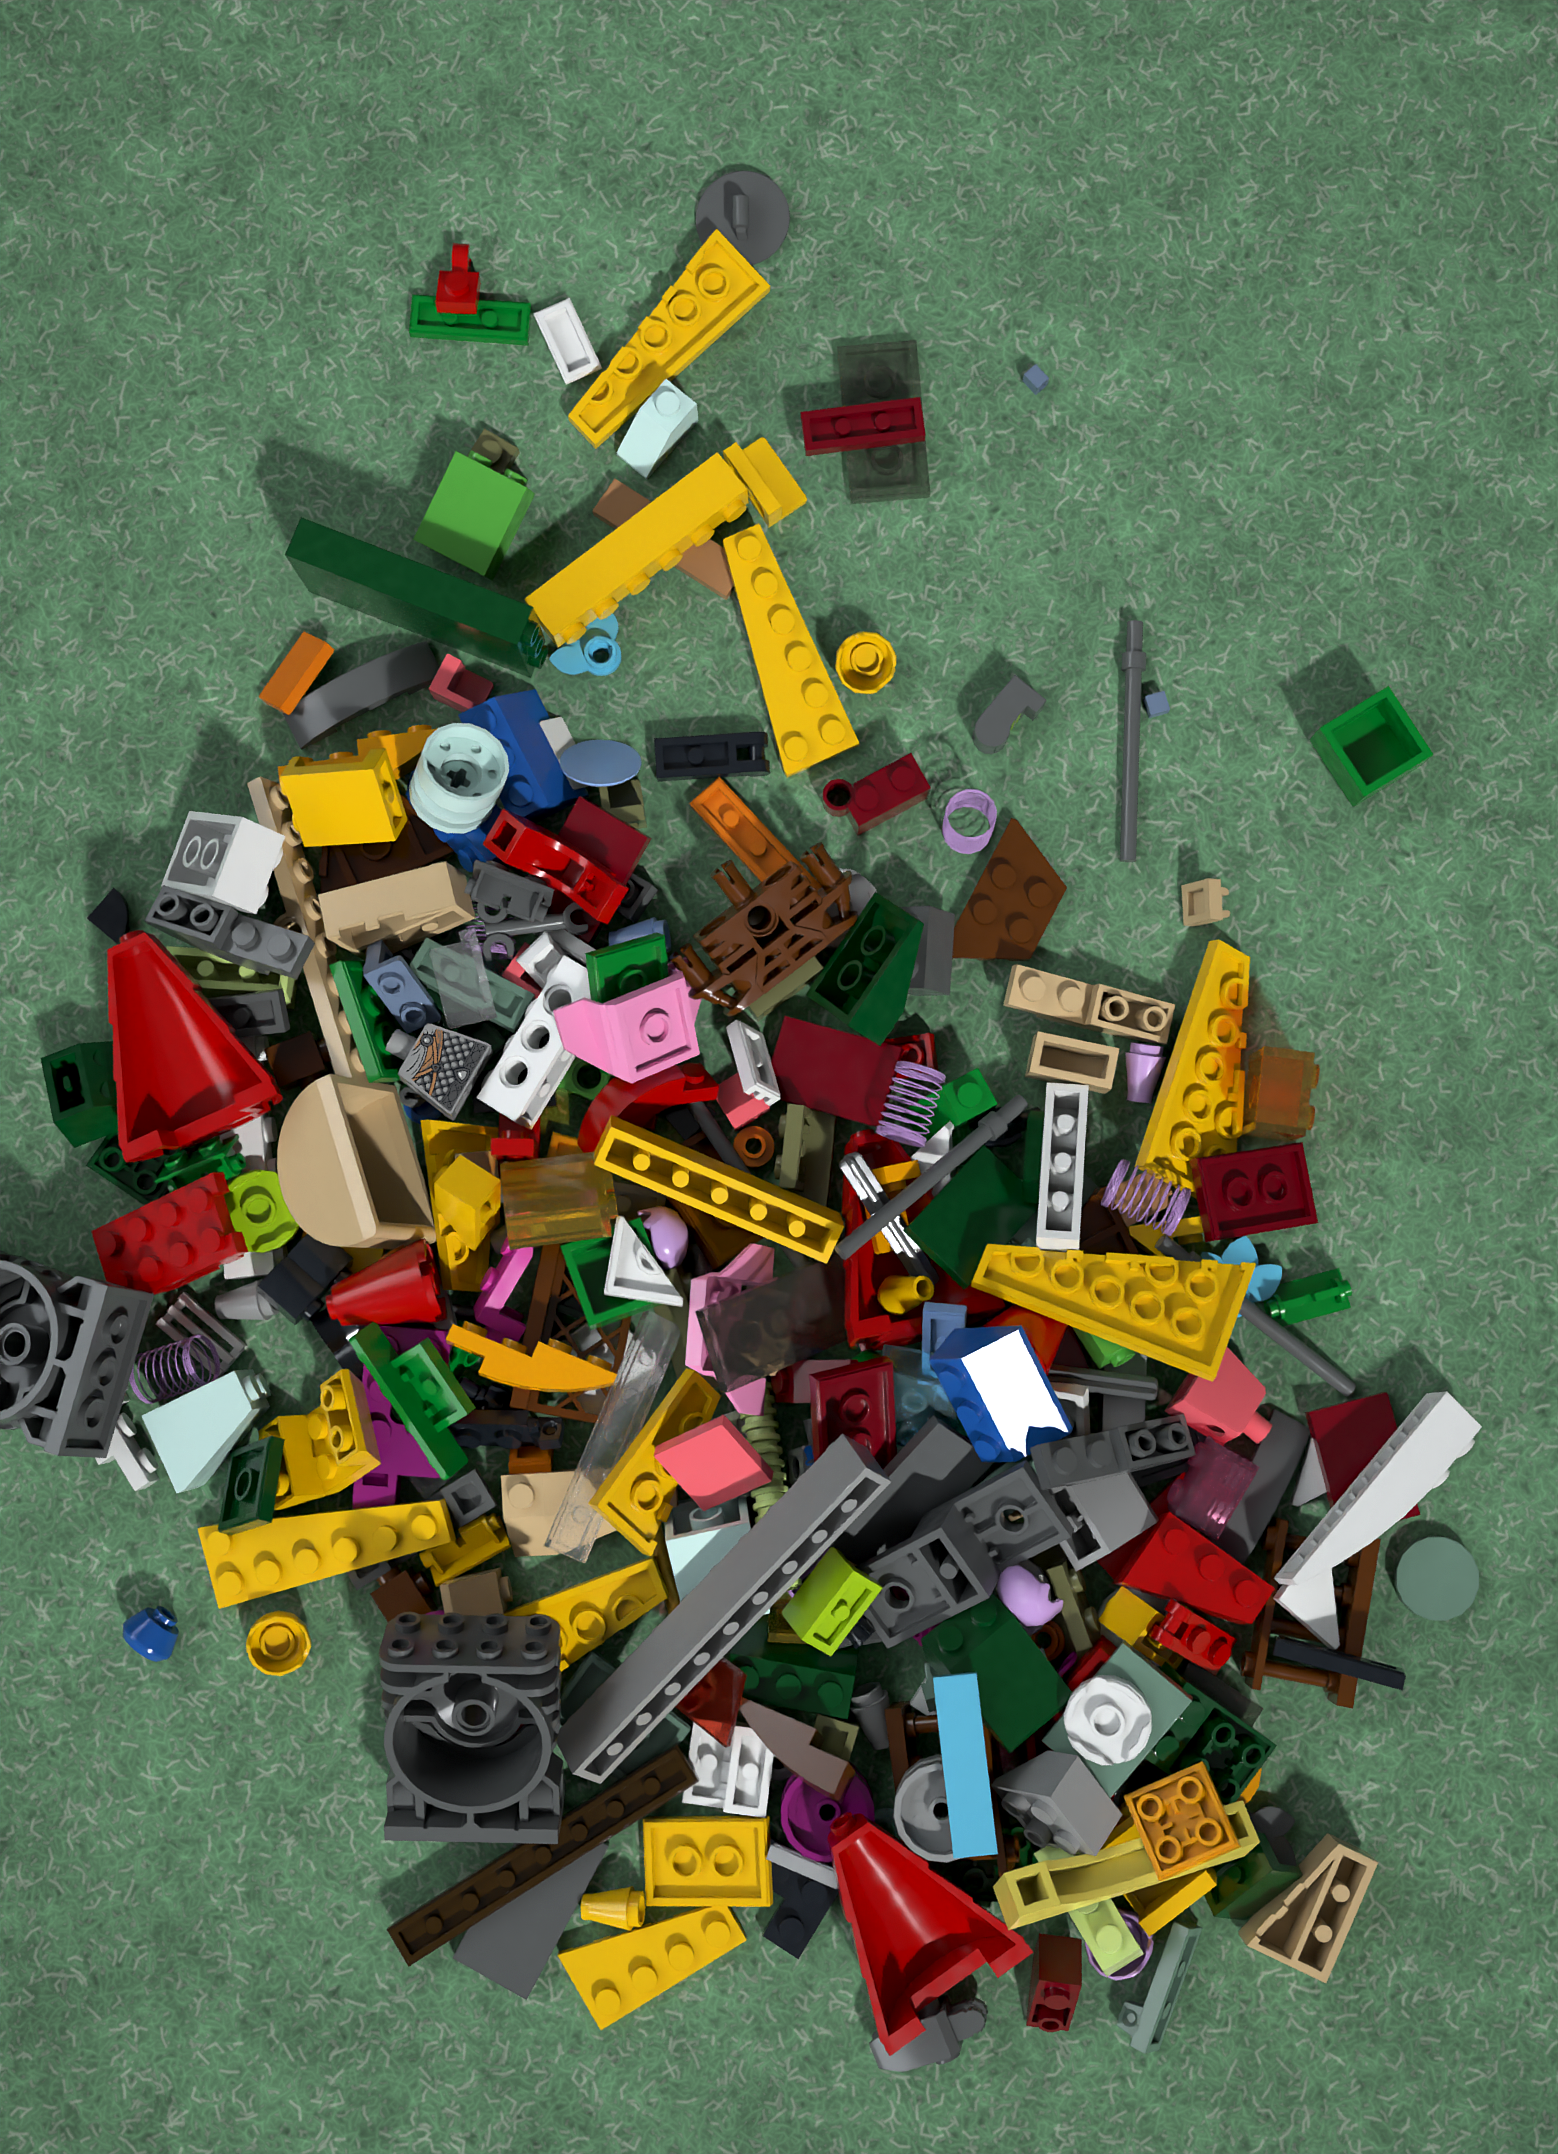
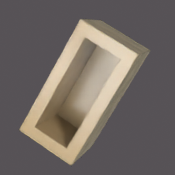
M1037 1031L1032 1039L1025 1077L1051 1083L1089 1085V1091L1106 1094L1112 1089L1120 1048Z

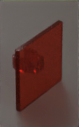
M722 1657L675 1707L727 1748L731 1745L747 1675L725 1657Z

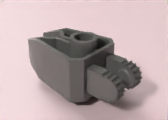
M948 1995L936 1998L917 2012L926 2031L891 2056H889L884 2045L880 2042L876 2030L872 2034L873 2040L869 2042L878 2068L905 2072L936 2062V2064L940 2065L956 2059L960 2055L963 2040L974 2036V2033L982 2032L983 2028H985L988 2014L987 2005H985V2001H982L981 1998L977 1999L976 1997L973 1999L970 1997V2000L965 1999L951 2004Z

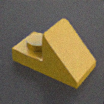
M1201 1217L1181 1219L1172 1235L1168 1237L1172 1240L1173 1237H1178L1179 1245L1202 1242L1203 1228ZM1160 1222L1155 1223V1228L1159 1225ZM1150 1223L1148 1226L1142 1224L1126 1227L1134 1244L1151 1256H1165L1155 1248L1156 1242L1164 1235L1161 1232L1162 1224L1156 1230H1153V1223Z

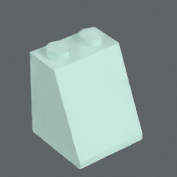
M253 1369L233 1371L142 1415L176 1493L204 1485L230 1455V1452L236 1448L270 1406L266 1398L271 1396L266 1380L260 1373L255 1375Z
M735 1497L706 1511H703L692 1498L678 1501V1506L672 1508L667 1522H664L665 1541L680 1602L729 1553L740 1538L753 1527L747 1497L742 1499ZM770 1608L767 1610L765 1614L770 1613Z

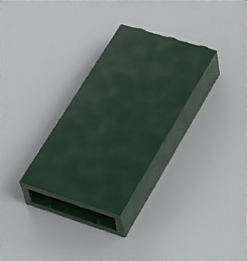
M300 518L285 556L309 592L531 678L535 668H542L549 647L545 645L546 641L532 606L308 519Z

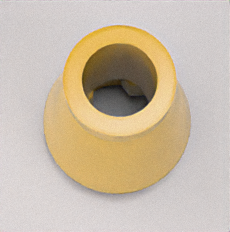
M890 1275L883 1280L878 1289V1302L886 1312L895 1316H902L923 1301L929 1300L933 1296L934 1285L926 1276Z
M633 1886L593 1894L584 1893L581 1900L582 1920H591L631 1931L633 1927H641L643 1925L646 1908L645 1894L643 1891H635Z

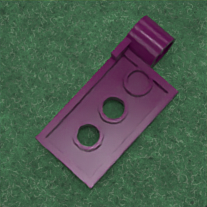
M392 1324L378 1325L398 1355L428 1337L450 1369L452 1345L447 1344L445 1340L450 1329ZM364 1364L362 1383L365 1388L381 1464L354 1482L353 1509L399 1504L401 1475L440 1478L437 1471L429 1464L426 1455L412 1434L406 1430L403 1422L393 1416L391 1403L382 1394L379 1385Z

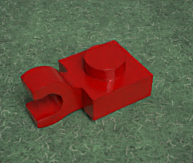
M453 243L452 271H439L435 300L438 313L477 314L481 282L479 272H471L472 260L469 259V244Z

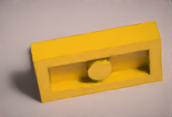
M764 437L759 438L743 450L737 442L723 450L724 461L748 490V499L768 527H771L807 502L806 495Z

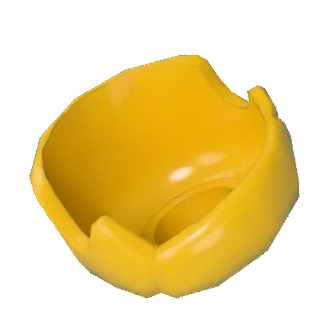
M859 631L846 638L838 648L835 669L841 683L854 693L873 694L877 693L893 678L896 671L897 656L891 643L877 632Z
M279 1610L266 1613L257 1619L251 1626L246 1639V1652L250 1662L266 1675L283 1676L295 1671L303 1665L311 1649V1637L306 1623L294 1613Z

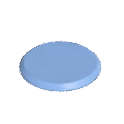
M589 740L577 743L566 749L560 757V767L565 775L578 783L594 787H607L621 784L634 777L641 768V757L636 750L621 742Z

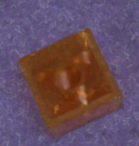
M1264 1046L1249 1055L1243 1109V1133L1241 1136L1291 1142L1306 1136V1130L1312 1129L1315 1118L1314 1105H1309L1311 1089H1316L1320 1072L1319 1064H1314L1315 1052Z

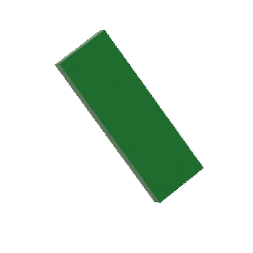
M412 294L409 325L410 337L529 346L532 314L531 303L479 299L477 314L438 313L435 302L436 296Z

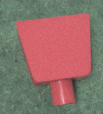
M1226 1347L1218 1373L1213 1382L1188 1373L1165 1409V1412L1170 1416L1184 1414L1189 1427L1220 1444H1225L1238 1437L1242 1432L1257 1444L1267 1436L1272 1428V1423L1256 1411L1266 1394L1265 1387L1228 1347Z

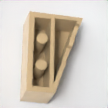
M445 861L318 894L326 937L365 961L367 946L379 940H383L391 953L394 954L424 941L426 937L431 938L476 918L471 896L464 893L467 885L466 875Z
M1327 1833L1298 1865L1303 1876L1256 1912L1239 1930V1936L1247 1946L1327 1983L1378 1862L1366 1851Z

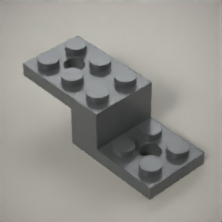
M1025 1460L924 1513L909 1539L855 1566L876 1579L883 1587L864 1612V1616L888 1649L990 1598L1001 1572L1009 1566H1015L1070 1538L1074 1528L1048 1490H1041L1037 1474L1028 1461ZM1006 1509L1019 1511L1024 1517V1522L1021 1524L1009 1522L1005 1518L1003 1511ZM889 1587H902L907 1591L910 1599L905 1601L896 1599L890 1593Z

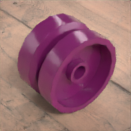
M851 1762L849 1764L856 1773L842 1804L817 1792L794 1774L787 1778L782 1791L781 1825L789 1843L801 1855L817 1862H832L827 1837L831 1831L830 1825L837 1817L846 1812H851L852 1814L861 1813L874 1822L872 1791L865 1775ZM824 1804H831L835 1807V1813L828 1815L826 1810L823 1813H819V1810Z

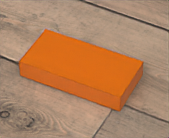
M303 631L258 697L266 704L290 715L335 649L327 642Z

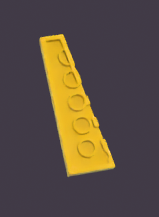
M716 229L687 264L686 270L675 284L671 285L664 293L662 300L652 313L641 322L637 332L625 347L622 346L614 356L607 370L599 375L569 413L568 420L597 449L639 411L641 406L665 379L671 382L763 299L770 292L771 286L721 232Z
M760 523L723 539L725 555L741 608L740 611L760 679L784 774L788 778L859 746L860 743Z
M445 1499L272 1518V1523L234 1535L219 1533V1524L197 1528L219 1609L456 1540Z

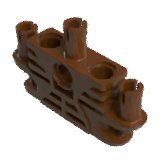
M822 842L810 847L813 853L809 854L806 850L800 856L802 862L807 865L822 886L818 891L810 886L811 882L806 876L801 874L803 871L799 865L792 861L786 863L754 889L749 886L732 860L721 864L720 866L724 869L730 880L718 868L710 876L716 881L733 905L693 935L694 939L702 946L703 951L711 958L710 960L716 969L710 972L690 943L679 948L687 958L688 963L676 951L669 957V961L674 964L677 970L683 972L686 982L692 988L688 992V997L694 1000L702 998L713 1004H720L724 1006L723 1013L725 1015L733 1016L747 1008L827 947L833 940L848 930L858 918L857 911H850L849 885L852 882L851 871L842 873L824 848ZM835 901L839 915L831 917L826 909ZM755 906H763L765 911L763 920L757 925H749L747 918L749 911ZM753 936L762 938L756 941ZM732 983L736 988V992L729 996L723 993L721 988Z

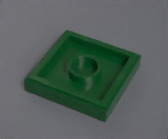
M270 1436L230 1452L218 1525L219 1533L234 1535L272 1523L285 1439Z

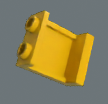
M386 748L370 749L363 762L305 766L302 756L292 757L280 775L281 790L288 797L293 812V826L300 833L304 847L396 841L408 820Z
M1126 1801L1119 1806L1118 1809L1122 1816L1100 1850L1141 1838ZM1209 1867L1123 1894V1896L1138 1913V1923L1150 1937L1217 1885L1216 1871L1213 1867Z

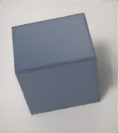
M1035 364L1024 374L1022 381L1037 395L1048 385L1049 377Z
M1165 691L1147 695L1143 699L1148 718L1167 714L1170 711Z

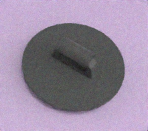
M752 171L731 172L715 180L701 196L696 211V229L701 243L704 244L709 236L718 229L750 265L761 263L780 248L786 238L790 224L789 206L782 190L770 178Z

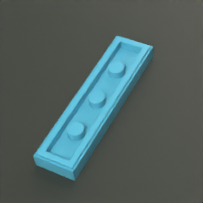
M967 1672L933 1676L953 1858L998 1854L977 1673Z

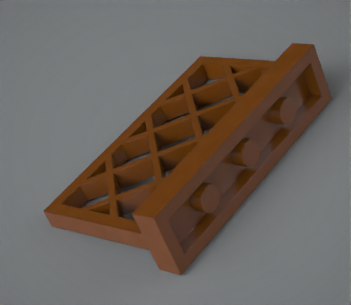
M544 1241L522 1344L527 1347L525 1354L532 1357L538 1341L548 1344L550 1338L559 1340L565 1336L577 1353L576 1357L587 1361L585 1358L587 1355L606 1343L615 1357L610 1371L617 1374L613 1386H609L608 1391L605 1387L600 1388L607 1398L603 1416L586 1413L576 1399L587 1391H578L574 1394L567 1392L569 1397L554 1407L538 1404L540 1391L513 1387L510 1407L516 1410H529L531 1412L610 1427L632 1316L622 1319L621 1326L607 1336L601 1327L597 1328L596 1330L602 1339L581 1352L569 1332L584 1323L586 1318L584 1315L565 1328L556 1315L558 1304L572 1295L580 1306L581 1304L575 1288L565 1275L566 1263L561 1251V1244ZM564 1281L569 1291L560 1296ZM554 1322H556L561 1331L552 1337ZM619 1334L617 1349L615 1350L610 1340ZM573 1401L579 1411L564 1409L563 1407Z

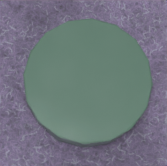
M1426 1536L1411 1541L1399 1553L1393 1567V1579L1395 1580L1396 1593L1399 1600L1412 1613L1428 1620L1447 1621L1462 1615L1473 1604L1479 1590V1570L1473 1556L1462 1544L1444 1536Z

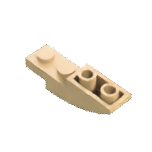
M1018 964L1012 966L1003 1006L1037 1014L1036 1017L1162 1045L1167 1044L1175 1004L1102 984L1091 985Z

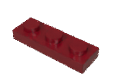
M920 397L800 412L805 456L923 442L926 437Z

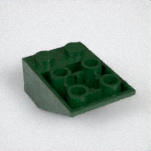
M113 1041L79 1043L41 1058L53 1123L74 1148L118 1131L116 1081L113 1076Z
M1165 1661L1160 1670L1189 1693L1193 1700L1146 1755L1145 1759L1168 1775L1203 1761L1223 1806L1234 1803L1277 1745L1201 1686Z

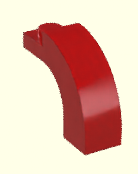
M504 808L483 842V845L504 863L526 871L552 885L571 898L593 918L605 924L609 923L629 889L615 878L616 874L583 850L544 827Z
M701 1063L674 1065L634 1083H629L615 1077L599 1092L590 1104L580 1127L577 1145L592 1166L599 1168L594 1165V1152L611 1115L643 1128L653 1116L671 1106L716 1100L719 1085Z

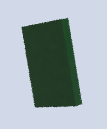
M982 1145L903 1231L964 1290L972 1283L987 1244L1006 1245L1038 1209L1039 1203H1024L1022 1199V1181L985 1145Z

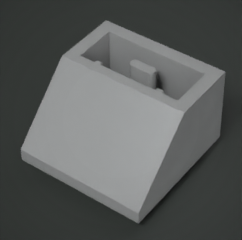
M1131 1473L1068 1487L1065 1485L1047 1489L1074 1528L1072 1536L1059 1544L1076 1572L1111 1553L1159 1521Z
M1047 1750L999 1776L991 1784L992 1788L1002 1799V1807L1009 1814L1016 1817L1024 1827L1026 1838L1041 1848L1051 1846L1060 1848L1070 1854L1079 1852L1096 1856L1122 1816V1813L1078 1755Z

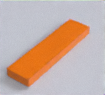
M720 777L689 803L690 807L760 882H763L786 863L792 861L799 865L803 871L801 874L809 879L811 887L817 891L822 887Z

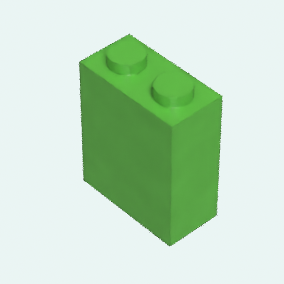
M472 450L468 457L455 451L413 540L493 581L535 493L525 487L528 479L507 468L503 475L490 469L493 461Z

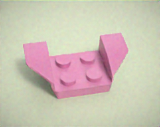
M684 957V958H683L684 961H685L686 963H688L687 958ZM669 963V977L603 1004L584 997L554 1009L553 1013L564 1050L629 1083H634L700 1054L694 1023L701 999L694 1000L688 997V992L692 988L686 982L683 972L677 970L673 963Z
M750 1243L720 1273L710 1272L691 1279L685 1365L703 1375L714 1377L738 1413L764 1416L766 1378L736 1374V1363L740 1359L739 1353L741 1352V1342L738 1338L739 1321L744 1314L741 1287L742 1285L772 1286L774 1248Z

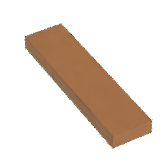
M614 478L593 509V515L612 528L617 529L650 504L651 501ZM709 539L699 547L692 545L683 552L682 559L674 567L727 600L734 590V584L724 548Z

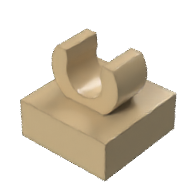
M1207 878L1181 885L1184 926H1200L1221 921L1223 918L1230 916V911L1222 910V896L1229 895V890L1221 887V879Z

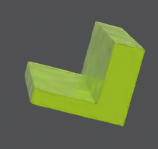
M830 1547L783 1609L782 1615L801 1640L832 1656L883 1587L876 1579L852 1566L838 1549Z

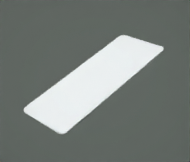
M562 717L540 721V726L560 763V757L563 752L575 745V742ZM566 775L574 790L588 787V785L578 783Z

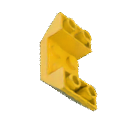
M349 1369L339 1370L320 1385L321 1405L307 1415L278 1416L258 1431L259 1440L270 1436L285 1439L274 1510L286 1509L339 1493L381 1464L364 1384Z

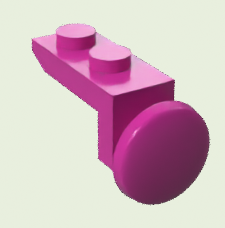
M525 1223L521 1224L517 1233L511 1231L506 1237L500 1251L503 1257L496 1269L490 1267L485 1273L480 1284L482 1293L473 1306L476 1321L486 1325L484 1329L488 1333L485 1338L500 1344L503 1338H508L515 1342L519 1341L526 1329V1325L521 1323L524 1317L523 1314L504 1305L533 1257L534 1238L530 1226Z

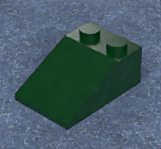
M875 892L806 995L846 1025L881 1046L904 1012L924 923Z
M993 1593L990 1598L944 1620L921 1639L925 1659L939 1675L967 1672L977 1673L982 1723L1008 1753H1011L1067 1705L1072 1694L1070 1688L1015 1616Z

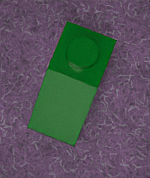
M979 1068L942 1086V1090L935 1091L939 1094L940 1098L933 1100L937 1107L929 1108L934 1112V1116L927 1117L931 1120L932 1124L928 1126L923 1125L929 1130V1133L921 1135L929 1141L949 1121L954 1124L953 1130L997 1106L998 1103ZM931 1093L926 1097L937 1098L938 1096L934 1093ZM926 1099L916 1102L923 1106H935V1104ZM911 1105L906 1108L919 1114L932 1115L930 1111L922 1107ZM904 1113L907 1119L914 1122L930 1123L920 1116ZM909 1123L913 1131L927 1132L924 1128Z

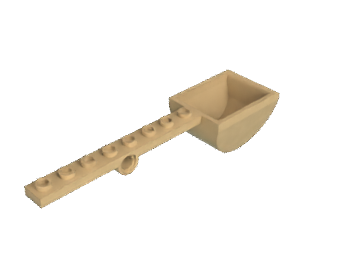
M260 776L247 783L259 824L285 836L282 844L283 855L281 861L273 871L286 913L278 917L273 925L298 933L302 931V934L309 936L315 943L303 969L335 1071V1075L328 1074L308 1085L295 1099L283 1122L277 1149V1171L284 1201L298 1225L308 1235L324 1244L341 1247L394 1250L402 1245L405 1247L416 1240L425 1238L426 1244L429 1243L430 1245L436 1242L432 1204L396 1086L368 1082L329 965L337 962L335 956L337 952L336 944L326 937L320 903L312 881L314 873L311 865L305 859L300 833L293 826L288 797L282 793L279 783Z

